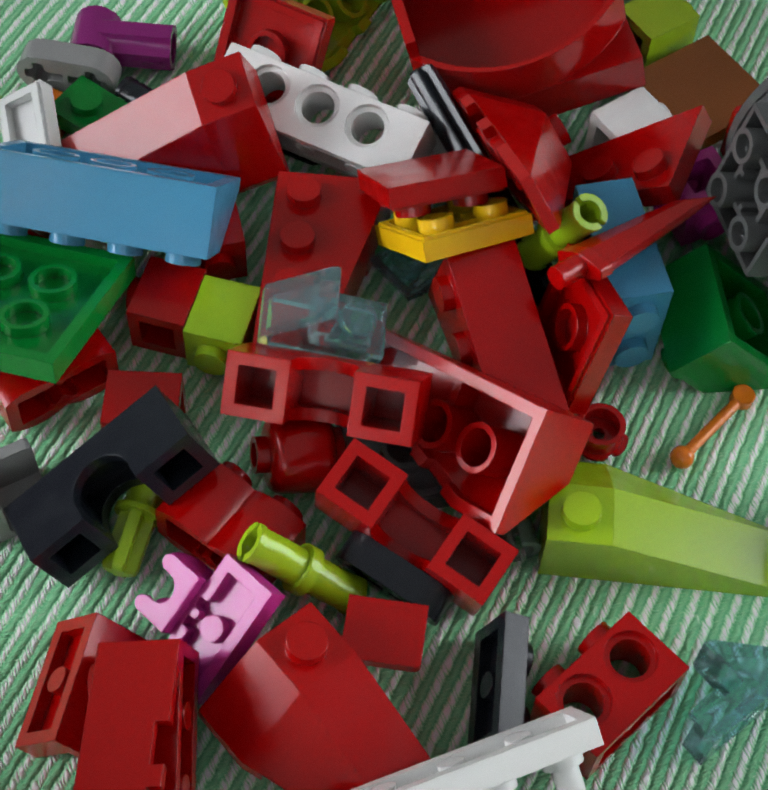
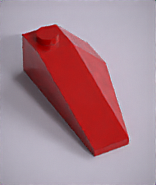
M239 51L186 71L61 140L62 147L241 177L238 194L277 180L278 171H289L258 73Z

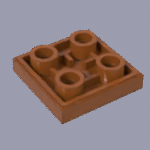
M709 35L644 67L646 85L643 87L658 102L666 105L673 116L704 105L712 123L700 150L724 139L733 109L743 105L751 93L760 85Z

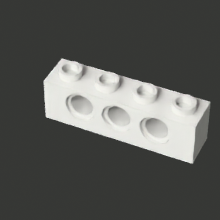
M231 42L224 55L225 57L238 51L257 71L265 97L276 90L284 91L277 101L267 104L281 147L289 152L349 177H358L357 169L430 156L436 145L435 136L428 117L410 105L398 104L397 108L378 101V97L363 86L349 84L347 88L331 82L325 73L313 66L301 64L299 68L282 62L276 53L260 45H253L249 49ZM319 111H334L331 117L322 123L311 122L313 116ZM378 129L384 131L382 136L373 143L364 144L359 142L361 136L369 130Z

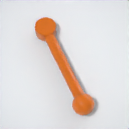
M745 384L735 386L729 396L730 402L686 445H679L671 451V463L678 469L690 467L694 462V453L737 410H747L751 407L756 397L754 390Z

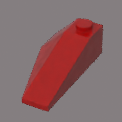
M461 86L451 91L489 158L505 166L507 188L511 195L527 212L532 213V217L548 234L558 230L561 227L572 167V160L564 146L572 141L557 114L553 113L547 116L545 112L535 105Z
M375 325L361 360L433 373L424 435L412 446V451L409 454L419 467L429 469L443 487L439 493L451 508L461 514H467L493 533L505 535L570 483L594 427L593 423L551 402L378 325Z
M309 602L256 640L198 710L199 718L242 769L260 780L265 777L284 790H350L431 759L357 653L312 602Z

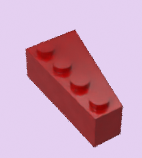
M278 171L253 343L330 356L334 355L338 346V337L345 321L349 320L356 304V295L364 277L368 276L375 259V251L378 246L375 225L380 221L390 219L391 216L389 208L381 207L378 201L360 190L358 177Z

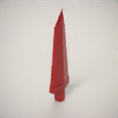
M717 196L672 201L580 243L558 251L559 263L551 266L547 271L550 283L557 290H562L580 279L600 281L606 278L615 269L692 217Z

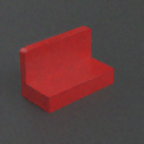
M98 612L58 622L15 748L36 758L70 753L79 758L89 699L87 679L91 665L95 664L98 643L142 641L146 639Z

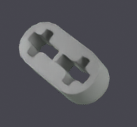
M36 38L26 44L17 63V72L27 85L41 79L51 85L52 88L62 92L83 75L114 94L122 75V67L116 57L106 50Z

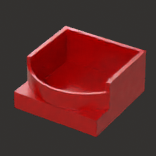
M391 0L413 71L426 64L434 65L450 92L461 86L535 105L545 112L547 116H550L553 113L558 115L646 85L643 56L627 21L624 0Z

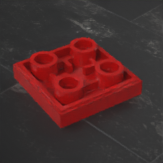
M468 149L357 169L360 190L378 201L381 207L389 208L395 212L397 218L425 216L432 212L431 204L451 200L453 201V206L456 207L481 205L489 201L488 193L502 191L507 187L506 168L504 165Z

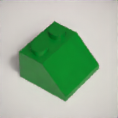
M707 243L666 265L665 268L674 293L661 329L664 345L661 349V359L669 374L675 379H681L702 393L729 392L739 384L748 385L753 390L768 389V287L754 277H746L742 268Z

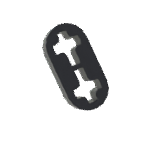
M354 530L335 557L352 574L365 578L368 585L391 600L429 605L427 623L436 626L455 599L454 595L437 580L359 531Z

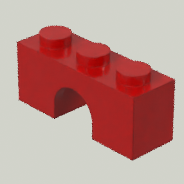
M247 342L228 349L220 414L281 425L293 420L325 422L347 428L346 436L411 448L424 435L433 373Z
M353 438L317 488L315 507L349 531L353 532L356 530L366 534L437 580L454 595L453 603L474 617L515 559L519 550L467 514L463 513L460 518L454 517L430 504L409 485L407 481L409 475L356 438Z

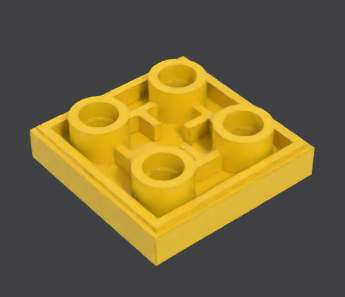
M491 197L487 203L470 207L453 206L452 200L446 201V205L431 208L432 212L430 214L415 218H397L395 212H393L394 218L380 221L375 225L379 246L424 263L535 234L532 213L509 206L505 197Z

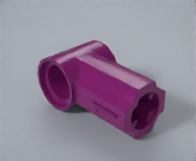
M98 5L87 6L78 12L70 43L106 50L116 57L121 67L174 70L177 49L176 25L121 21V18L114 11Z

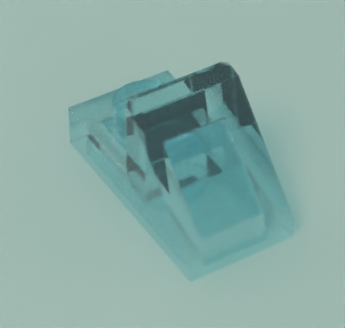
M329 267L265 284L262 293L257 343L379 364L384 357L387 303L341 294L342 267Z
M708 640L702 645L693 666L714 691L702 699L689 713L688 717L694 724L682 743L683 747L700 765L768 709V647L719 640Z

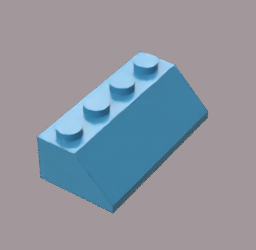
M24 140L0 143V234L27 236L28 229L50 232L49 241L56 244L84 246L86 239L107 242V251L110 253L124 256H142L143 249L166 253L165 261L168 263L197 267L201 266L202 259L208 260L220 253L240 189L241 177Z

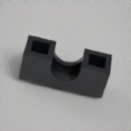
M155 385L5 507L4 511L30 561L69 588L119 547L109 529V516L113 505L124 492L132 487L145 484L168 505H171L219 466L220 463L189 417Z

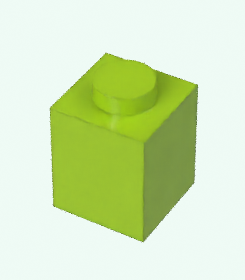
M632 0L624 4L627 21L643 56L644 67L693 43L700 15L689 2L685 0Z
M209 275L204 276L183 329L187 365L197 367L199 370L211 375L225 374L228 349L253 341L261 287Z

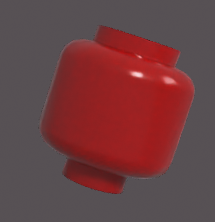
M293 420L283 425L265 422L261 436H252L250 462L254 474H263L268 488L274 493H315L345 451L343 433L340 427H333L330 423L319 421Z

